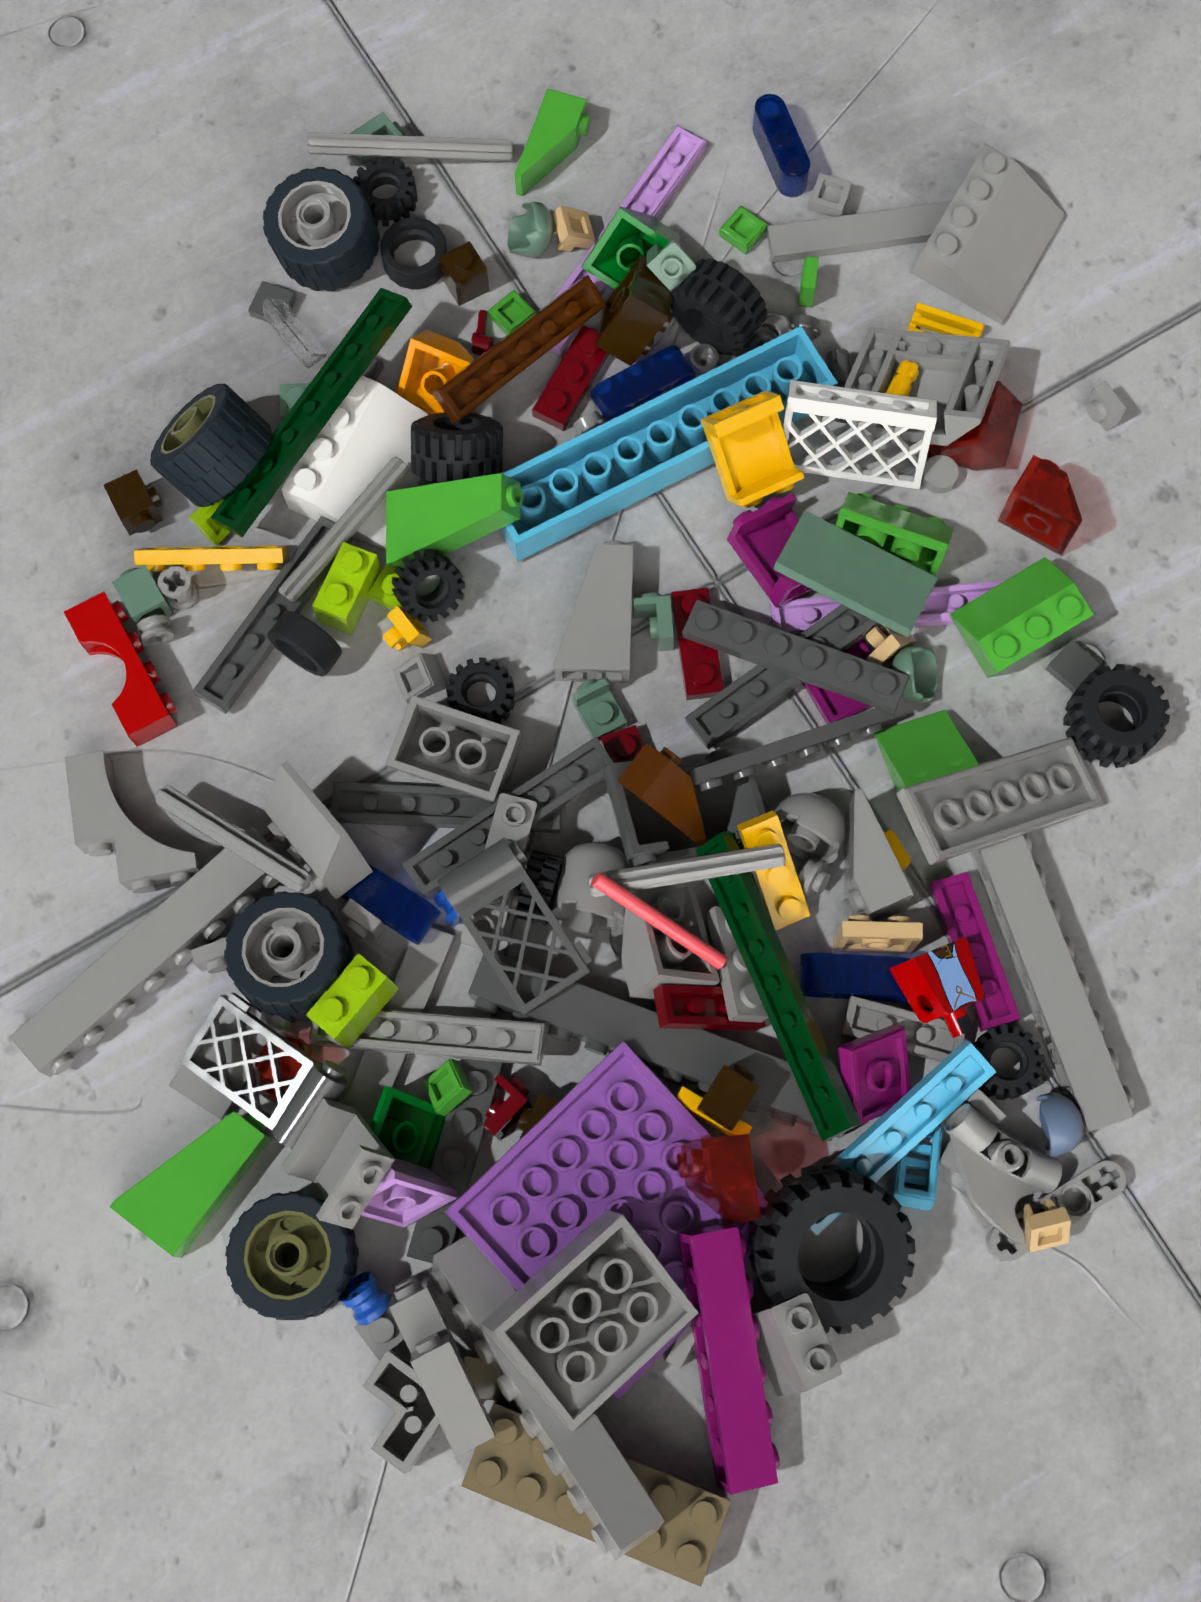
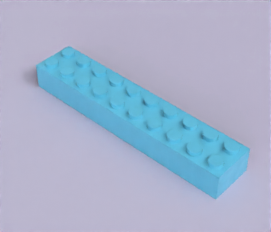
M802 326L503 473L520 482L523 492L520 519L499 529L517 562L714 464L715 462L701 423L702 418L767 390L781 397L784 410L779 411L778 415L783 428L790 380L837 386L838 382ZM793 412L792 422L795 423L809 416V414Z

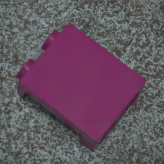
M793 493L783 498L779 496L773 497L762 508L754 512L751 510L742 512L734 519V526L727 537L729 544L776 608L813 590L773 570L777 559L799 522V519L792 510L797 501Z

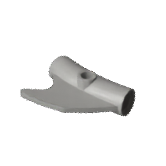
M966 1103L950 1115L945 1123L944 1130L950 1135L957 1167L968 1198L994 1227L1016 1244H1022L1026 1238L1015 1215L1016 1203L1022 1197L1033 1193H1052L1061 1180V1162L1010 1136L980 1114L974 1107Z

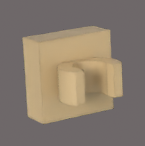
M560 205L552 213L555 222L553 234L558 235L560 243L556 246L557 250L570 252L575 247L589 249L596 242L587 211Z
M883 625L880 628L875 626L865 635L867 641L876 648L866 659L883 667L892 665L896 654L901 649L912 646L916 640L911 634L907 638L899 633H893L891 629Z
M1045 1199L1044 1201L1045 1212L1037 1214L1032 1211L1030 1204L1024 1205V1235L1026 1238L1025 1243L1030 1253L1069 1243L1071 1219L1066 1208L1056 1209L1051 1199Z

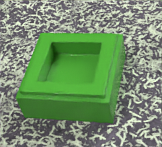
M740 206L719 229V236L746 255L767 232L768 224Z
M807 256L804 259L798 300L799 306L812 308L819 262L817 257Z
M513 290L488 310V317L508 335L534 315L536 311Z
M449 1058L423 1082L435 1112L446 1116L473 1092L460 1062Z

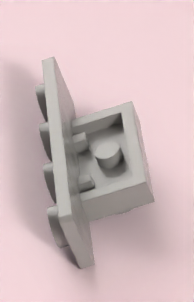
M501 793L485 849L502 838H505L508 843L516 840L529 860L531 852L528 851V839L537 803L529 799ZM528 860L522 863L525 869H527ZM518 886L509 891L506 908L516 909L518 896L521 891ZM503 895L490 904L501 906ZM483 907L470 917L480 931L495 934L500 911ZM504 913L500 935H503L506 920L510 919L511 913ZM464 924L460 937L461 943L479 948ZM484 937L492 949L494 938ZM498 940L496 952L499 950L501 940Z

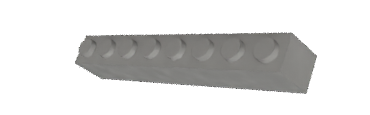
M252 825L244 831L274 850ZM223 849L10 1035L9 1038L40 1073L49 1077L54 1073L56 1075L61 1074L74 1063V1056L85 1046L87 1048L91 1047L103 1038L106 1033L104 1029L115 1019L119 1021L127 1017L135 1009V1002L146 992L148 994L153 993L160 988L166 981L165 975L175 966L182 967L192 959L190 950L197 948L206 939L211 941L220 935L226 927L224 924L236 913L238 915L242 914L248 905L255 902L254 897L265 887L267 889L272 888L278 881L228 849Z
M1025 833L970 853L1062 1092L1081 1112L1084 1123L1083 1134L1135 1117L1132 1111L1135 1104L1128 1087L1122 1086L1117 1073L1119 1070L1117 1056L1112 1048H1107L1102 1035L1104 1033L1102 1018L1096 1010L1093 1011L1087 997L1090 994L1087 980L1082 973L1078 974L1073 962L1075 958L1073 945L1067 936L1063 937L1058 924L1061 920L1059 909L1053 900L1049 901L1044 889V886H1046L1045 874L1039 864L1035 865L1030 853L1032 850L1029 834Z
M467 1236L433 1255L430 1277L434 1286L441 1295L448 1294L455 1305L452 1307V1312L456 1321L463 1330L469 1328L477 1340L474 1342V1347L478 1356L485 1365L491 1363L499 1375L496 1381L504 1397L509 1402L513 1399L515 1400L522 1412L519 1416L520 1421L531 1438L536 1436L539 1438L546 1450L543 1452V1457L549 1469L555 1476L560 1473L570 1488L567 1490V1495L573 1507L579 1514L583 1512L587 1514L594 1526L591 1529V1533L599 1548L604 1553L610 1551L614 1559L617 1560L657 1532L664 1522L663 1517L596 1414L593 1412L580 1426L571 1432L509 1361L480 1324L516 1292L515 1289Z

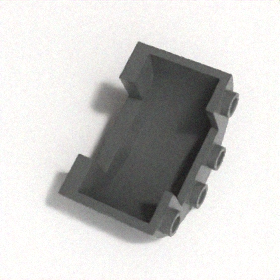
M747 747L712 751L699 764L680 768L687 772L745 752ZM632 761L609 764L605 768L603 775L628 866L637 867L698 857L696 849L700 847L678 831L618 782V779ZM732 774L721 777L722 785L702 792L699 785L693 786L707 842L721 832L731 831L739 850L745 849L737 825L766 813L755 775L752 774L734 780Z

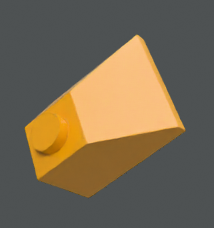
M426 329L410 339L396 394L429 415L443 413L444 410L432 392L475 359L459 342Z

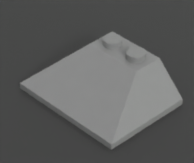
M870 327L844 388L886 393L893 377L898 374L896 371L903 360L916 362L919 366V375L916 381L911 384L913 387L908 397L937 400V420L935 429L932 431L930 444L948 446L981 423L1009 350L1010 340ZM872 423L865 428L876 438H880L888 433L882 424ZM909 428L901 433L900 437L904 441L918 442L922 439L924 430Z

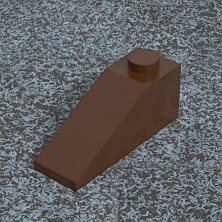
M646 743L618 779V782L697 845L702 846L707 842L692 778L679 767L683 760L666 747H663L659 752Z

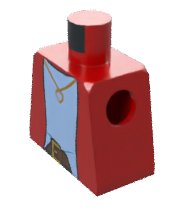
M966 937L889 968L922 1023L925 1024L943 1017L952 1038L974 1030L965 1007L982 1000L984 992Z

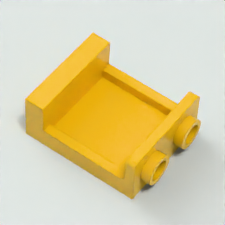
M767 390L701 419L728 501L743 508L758 505L763 501L762 497L773 492H786L795 486V482L804 479L803 471L794 466L778 415L779 411L784 410L781 397Z

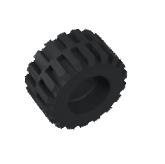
M700 259L696 262V269L672 292L671 311L674 313L673 316L677 322L698 343L709 344L720 354L733 355L740 353L767 316L766 303L760 296L761 293L751 281L735 268L714 259Z
M445 412L431 414L414 421L411 425L412 473L421 479L433 483L502 473L503 425L497 420L476 413H469L453 424Z
M1116 664L1111 670L1109 665L1101 667L1097 673L1091 672L1075 690L1065 707V710L1068 712L1063 717V725L1070 726L1065 732L1066 737H1071L1076 741L1075 746L1078 752L1083 750L1087 754L1084 758L1085 760L1092 763L1094 759L1100 760L1099 766L1106 768L1112 762H1114L1115 768L1124 767L1128 762L1132 765L1145 756L1166 732L1164 728L1170 719V715L1165 714L1170 708L1168 699H1161L1165 691L1161 685L1155 687L1152 684L1155 678L1149 673L1146 677H1143L1139 674L1140 668L1133 666L1130 671L1125 670V664ZM1114 702L1123 706L1132 717L1133 730L1123 732L1109 727L1099 714L1098 703Z

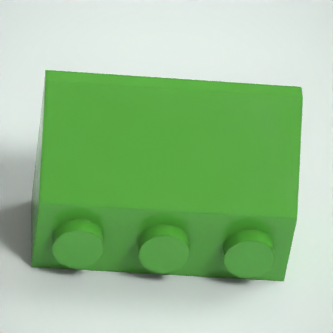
M848 492L836 522L837 527L936 576L946 554L954 527L946 525L941 519L935 517L925 518L911 513L906 507L900 505L890 506L876 501L871 495L865 493L855 494L852 492Z
M1043 557L949 614L987 678L999 673L1094 615L1076 584L1046 557Z

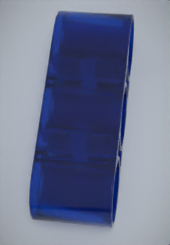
M765 94L759 97L755 103L752 124L753 134L779 192L786 197H798L805 192L811 165L810 159L785 102L777 95Z
M672 345L598 383L591 391L590 397L608 422L696 378L697 374L677 345Z
M368 864L373 872L341 897L347 901L351 898L380 919L384 925L412 943L420 945L442 913L418 894Z
M804 953L800 955V987L806 997L849 999L850 996H855L870 1001L908 1002L889 968L906 962L910 958L836 953Z

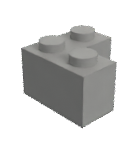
M387 1350L362 1386L395 1411V1414L371 1449L403 1474H406L412 1469L441 1425L411 1363L394 1350Z

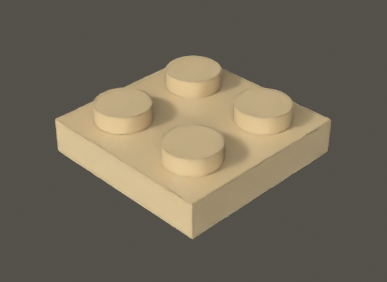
M867 915L849 916L848 921L841 922L833 936V952L911 954L923 939V923L912 922V918L907 916H892L887 918V922L872 921V917Z

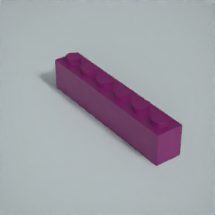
M723 1223L677 1232L687 1298L698 1311V1314L691 1320V1326L695 1341V1352L716 1486L733 1495L777 1484L776 1469L780 1466V1459L777 1448L771 1440L769 1426L773 1424V1414L769 1403L765 1400L763 1383L766 1382V1370L762 1360L758 1357L756 1341L759 1340L760 1332L757 1320L752 1316L749 1300L753 1296V1287L749 1276L745 1274L743 1257L746 1255L745 1239L742 1233L739 1232L738 1226Z

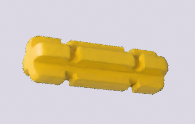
M903 360L896 371L898 374L893 377L886 393L908 396L913 387L911 384L916 381L919 375L918 364Z

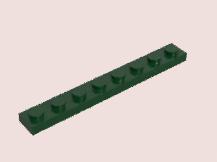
M384 288L379 289L273 432L270 444L258 465L234 491L224 498L210 517L218 526L243 538L413 307L406 297Z
M728 831L719 833L696 849L698 856L739 850V847L732 832ZM750 872L709 878L708 880L822 1141L834 1138L860 1125V1120Z

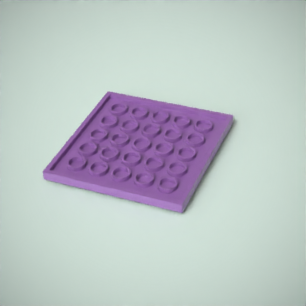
M623 1041L463 1193L445 1213L516 1291L606 1210L623 1214L687 1297L677 1232L722 1223L738 1226V1230L742 1233L746 1243V1255L743 1257L745 1268L750 1262L749 1256L754 1253V1250L748 1244L749 1232L752 1230L757 1231L758 1227L752 1218L756 1209L759 1208L764 1211L768 1202L763 1198L765 1194ZM691 1321L611 1396L618 1400L691 1324Z

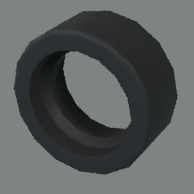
M418 217L404 218L392 224L385 231L380 248L383 267L390 280L400 287L412 290L427 288L438 282L442 277L439 256L447 252L445 236L437 225L429 220ZM412 240L428 242L435 248V256L428 263L419 267L400 265L394 259V252L400 245Z
M286 610L267 633L269 641L285 657L317 676H326L342 654L341 647L326 631L311 620L293 611Z

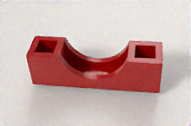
M103 591L64 611L79 643L89 655H111L124 662L126 667L125 685L120 695L111 705L126 734L136 747L177 727L171 715L177 712V709L168 693L160 694L155 683L161 681L151 661L144 664L139 653L145 649L136 632L133 630L128 633L123 623L129 620L119 600L112 603Z

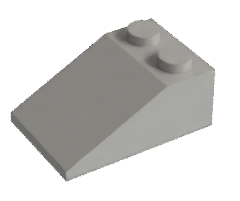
M861 788L854 791L845 811V899L842 900V904L848 917L867 915L872 917V921L878 922L901 912L914 893Z
M692 881L630 891L709 944ZM624 908L621 962L630 997L654 999L653 989L661 984L714 987L720 982L715 967Z

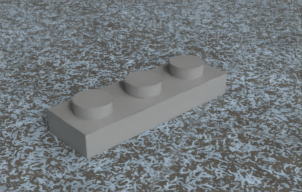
M714 906L706 912L713 947L727 956L725 964L722 968L718 969L728 1019L729 1021L762 1023L769 1017L721 907Z
M850 996L840 1035L856 1040L893 1024L905 1026L907 1053L940 1063L964 1042L965 1034L952 1038L945 1020L935 1019L924 1024L918 1019L915 1012L855 996Z

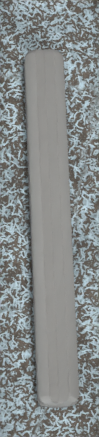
M394 457L386 464L281 585L279 593L291 603L297 601L335 557L342 543L348 542L386 498V491H392L409 471V467L403 460Z
M165 785L162 790L159 789L157 791L155 802L164 810L294 892L301 893L305 888L309 887L311 875L308 871L175 788Z
M772 844L602 873L627 890L636 891L782 867L785 863V854L781 844ZM597 873L589 875L588 884L591 895L593 897L605 896L604 893L591 885L592 879Z

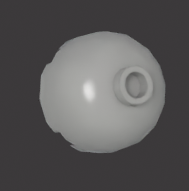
M813 792L796 793L782 800L774 812L778 815L790 855L806 862L810 856L821 858L820 861L822 860L828 864L834 862L844 844L846 826L844 816L837 806L832 803L831 798L823 793Z

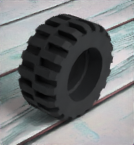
M824 1164L822 1170H818L813 1165L801 1168L802 1176L795 1178L792 1174H788L780 1179L783 1187L777 1193L770 1188L763 1197L768 1202L764 1211L757 1208L752 1220L758 1227L757 1231L752 1230L749 1232L748 1244L754 1250V1253L749 1258L752 1269L758 1274L756 1280L776 1305L807 1293L826 1334L829 1332L830 1327L837 1334L851 1333V1325L857 1324L861 1329H865L874 1324L872 1317L880 1313L885 1317L893 1309L889 1305L891 1300L895 1296L901 1299L907 1290L902 1282L905 1276L912 1277L915 1266L908 1259V1254L916 1252L915 1239L907 1234L912 1229L908 1216L900 1211L901 1205L895 1197L859 1171L849 1167L843 1170L836 1164ZM850 1213L860 1221L863 1231L862 1249L856 1263L844 1275L831 1281L813 1282L806 1279L799 1269L798 1253L801 1241L808 1229L819 1219L830 1214Z

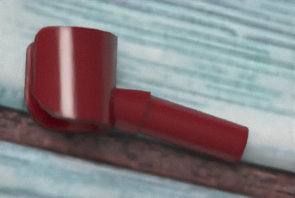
M486 310L479 311L477 329L471 337L473 344L472 353L479 356L491 348L494 343V337L485 335Z

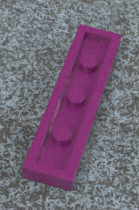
M968 871L931 882L929 889L948 942L952 943L966 937L984 992L982 1000L971 1004L980 1032L987 1031L993 1027L997 1028L1000 1025L1017 1022L1021 1018Z

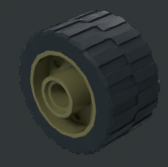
M215 384L196 395L173 417L156 441L151 452L150 463L159 474L195 506H210L234 491L255 469L270 444L272 429L227 384Z
M292 1191L284 1194L280 1192L271 1194L270 1197L255 1202L248 1211H244L238 1218L239 1221L236 1226L232 1228L229 1235V1244L226 1246L225 1252L227 1257V1266H225L227 1276L230 1277L231 1287L235 1294L240 1296L243 1300L242 1302L248 1308L256 1310L257 1314L276 1318V1320H306L308 1317H317L340 1302L339 1296L349 1286V1281L356 1276L359 1251L356 1246L354 1230L320 1221L316 1215L325 1202L324 1200L310 1194L306 1195ZM296 1246L299 1250V1259L295 1265L290 1267L287 1263V1254L292 1247Z

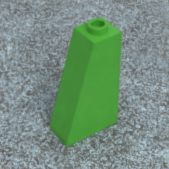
M503 473L386 491V564L404 568L406 565L402 562V559L407 556L410 561L413 560L412 552L417 550L423 556L424 549H431L434 553L438 550L446 555L519 520L520 506L523 503V492L520 482Z
M233 1111L115 1199L109 1207L171 1256L182 1258L272 1138L263 1132L266 1126L252 1115L247 1113L243 1117Z

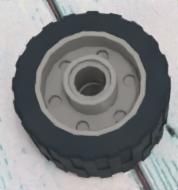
M325 167L303 169L294 175L291 174L286 177V180L281 184L279 183L266 202V209L263 211L264 234L285 272L297 284L311 288L314 291H335V289L348 287L354 281L361 279L364 276L363 274L373 265V260L379 250L380 233L377 229L378 225L361 188L348 175H344L336 169H325Z
M286 891L277 892V894L270 896L266 895L259 898L260 900L248 905L244 909L245 911L239 917L237 916L233 922V927L228 932L226 938V950H224V959L227 962L226 969L229 977L234 981V985L260 1013L264 1012L271 1016H280L291 1023L296 1021L306 1022L311 1020L306 1016L309 1010L354 959V949L349 942L348 935L328 906H324L319 899L313 896L309 897L304 893H287Z

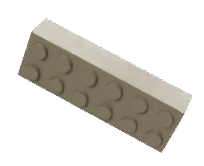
M493 1402L489 1417L494 1426L495 1437L475 1448L461 1486L595 1542L591 1533V1529L594 1528L592 1522L585 1512L579 1514L573 1507L567 1495V1490L570 1489L561 1473L555 1476L549 1469L543 1457V1452L546 1451L537 1436L531 1438L520 1421L519 1416L522 1412L501 1402ZM621 1453L664 1519L657 1532L624 1555L701 1587L731 1500L728 1496Z

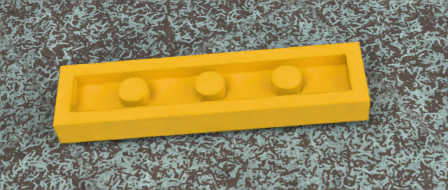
M288 545L141 547L134 550L135 565H146L150 572L167 570L169 565H183L186 571L206 570V564H220V570L231 571L242 570V564L252 563L257 564V570L279 569V563L289 560Z

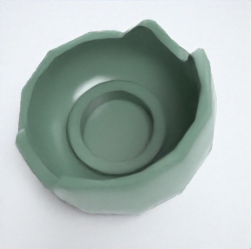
M535 201L523 203L522 207L527 211L523 215L512 217L507 246L512 254L527 257L539 256L551 242L553 218L544 204Z
M908 646L901 649L894 657L890 668L909 676L901 698L904 701L916 703L932 701L938 684L937 662L933 650L922 646Z

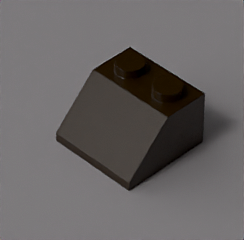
M641 254L607 299V306L603 308L595 346L629 366H632L640 355L642 357L647 355L653 345V337L658 331L663 333L673 318V313L670 312L673 296L667 287L646 266L647 258Z

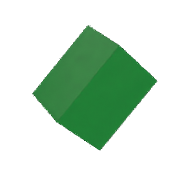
M385 1085L370 1128L394 1158L429 1168L446 1116L436 1113L431 1103Z

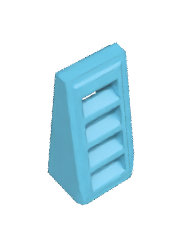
M938 1125L925 1137V1139L932 1140L931 1145L918 1143L909 1151L910 1153L930 1156L929 1161L910 1158L906 1154L896 1163L892 1196L903 1207L930 1211L935 1203L942 1125ZM906 1169L926 1172L927 1178L905 1174ZM904 1185H905V1186H910V1187H915V1188H920V1189H925V1191L916 1190V1189H911V1188H905Z

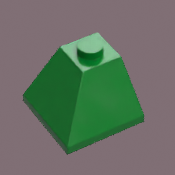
M620 206L583 262L581 268L615 289L640 254L647 258V251L656 243L664 248L670 241L675 240L680 245V235L651 215Z

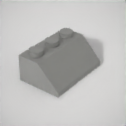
M412 695L385 766L495 803L510 779L522 747L521 733L519 730Z
M288 761L281 764L264 807L265 812L273 821L267 827L280 844L286 840L291 844L286 851L298 866L308 865L311 869L309 871L311 875L310 881L319 892L326 888L333 898L337 900L373 871L345 829Z

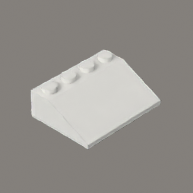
M361 376L293 468L281 491L288 509L318 521L320 516H323L336 523L394 457L403 460L409 467V471L392 491L420 486L423 479L417 477L411 471V425L414 421L429 414L381 383ZM386 498L353 535V537L383 550H386Z

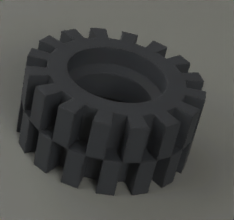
M376 157L377 164L373 165L370 160L366 161V170L359 167L357 170L358 177L354 176L353 180L361 188L376 223L378 224L379 220H382L383 227H389V220H393L396 223L400 221L401 216L409 218V210L415 211V202L418 201L414 176H412V170L409 166L405 168L403 161L398 160L395 165L394 157H387V162H382V157ZM382 185H393L398 188V192L390 198L380 199L372 195V192Z
M424 549V556L418 550L412 552L413 560L410 561L406 556L402 559L406 566L404 568L397 566L395 569V573L399 578L392 577V584L395 587L392 589L393 594L404 610L414 619L417 617L421 622H426L427 617H429L432 622L438 621L437 614H441L446 618L450 615L447 611L449 607L456 610L459 606L455 599H463L464 593L460 590L465 588V582L461 579L463 575L452 561L438 550L434 553L431 549ZM432 575L440 577L439 584L434 591L424 596L417 595V588L425 578Z
M479 657V663H474L472 658L466 660L467 666L465 667L459 664L456 667L457 673L450 674V684L446 687L449 707L501 724L502 718L507 720L510 717V709L513 710L515 706L514 684L512 677L508 675V670L504 666L500 668L498 662L493 659L491 663H487L486 658ZM477 682L489 683L496 691L494 700L486 706H475L467 699L468 689Z
M533 850L525 870L550 908L564 857ZM522 882L516 910L529 912L532 895ZM535 903L533 913L544 916L537 903ZM516 915V918L527 920L526 916ZM532 918L531 921L542 925L548 924V921Z
M1000 1025L998 1028L993 1027L973 1043L974 1047L990 1065L991 1056L998 1048L1013 1050L1020 1060V1069L1014 1077L1005 1078L995 1073L979 1087L985 1090L984 1093L988 1097L996 1096L997 1100L1018 1098L1034 1088L1039 1082L1038 1078L1043 1075L1044 1068H1041V1063L1045 1061L1044 1054L1040 1055L1038 1051L1041 1046L1038 1041L1034 1043L1030 1039L1033 1036L1028 1031L1026 1033L1020 1032L1021 1027L1013 1026L1008 1028V1025Z

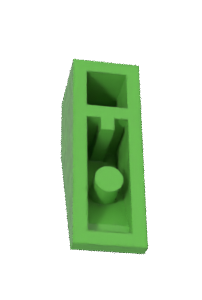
M547 88L515 171L517 195H525L577 149L581 135L587 136L591 123V115L587 114V99Z

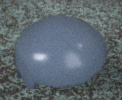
M1047 1093L1038 1096L1036 1100L1041 1101L1039 1120L1043 1133L1048 1140L1045 1147L1047 1150H1050L1049 1156L1055 1157L1074 1150L1082 1141L1084 1123L1081 1112L1069 1098L1059 1093Z

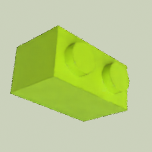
M346 542L342 543L312 605L319 623L353 635L369 601L368 592L382 571L377 554Z
M358 953L309 1010L306 1016L348 1050L399 988Z

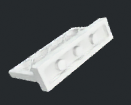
M790 380L783 431L789 448L799 442L809 454L801 460L792 459L794 466L802 470L803 473L920 489L932 431L935 429L937 420V400ZM793 412L809 414L815 423L800 432L792 422ZM835 418L845 419L851 428L836 437L827 424ZM872 423L882 424L888 433L872 442L863 429ZM909 428L924 430L922 439L910 447L900 437V434ZM821 429L830 441L815 450L806 437ZM791 432L794 436L789 439V433ZM857 434L866 447L851 455L842 443ZM894 439L902 449V452L887 461L878 448ZM836 447L845 460L837 465L826 464L821 456ZM919 451L918 458L914 454ZM872 452L881 465L872 471L862 469L857 461ZM909 458L916 467L914 477L899 475L893 466Z

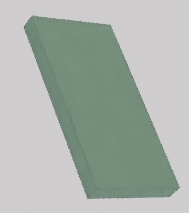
M806 510L773 570L907 638L938 577Z

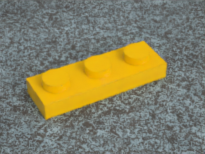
M772 810L737 825L745 849L772 844H781L784 849L785 863L782 867L752 871L761 899L775 931L809 917L808 906L778 815Z

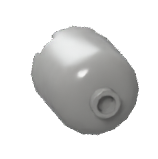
M596 839L592 843L577 845L566 853L550 906L555 917L562 919V928L592 937H597L599 930H611L613 937L623 934L625 907L607 895L593 897L588 884V877L591 874L631 868L627 864L625 854L615 848L612 842Z

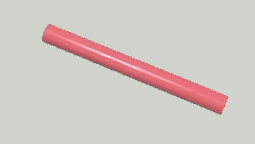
M598 872L592 879L591 885L716 969L722 968L727 960L726 955L602 872Z

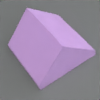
M394 1158L393 1164L361 1216L404 1228L457 1199V1190L428 1168Z

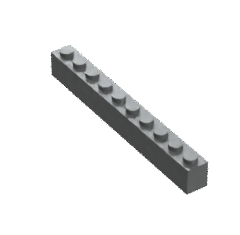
M499 953L495 954L500 964L517 967V960ZM483 954L468 991L470 998L475 1001L474 1007L496 1015L497 1010L504 1011L512 1015L511 1021L545 1023L547 1028H549L547 1034L564 1042H569L571 1037L586 1042L585 1049L602 1056H606L608 1051L611 1052L624 1041L646 1066L660 1070L659 1077L676 1084H681L682 1079L697 1084L696 1091L704 1095L723 1065L732 1068L734 1064H737L755 1076L752 1082L759 1086L746 1107V1111L756 1113L757 1108L773 1113L771 1116L772 1120L790 1127H794L795 1122L810 1127L809 1134L821 1139L787 1061L702 1029L659 1028L656 1012L576 982L522 1015ZM522 962V969L544 973V970ZM505 970L513 983L515 972ZM520 973L517 991L525 1003L540 994L543 978ZM547 979L545 991L558 982ZM842 1133V1134H840V1135H838V1136H836V1137H837V1138H840V1137H842V1136L844 1135V1133Z

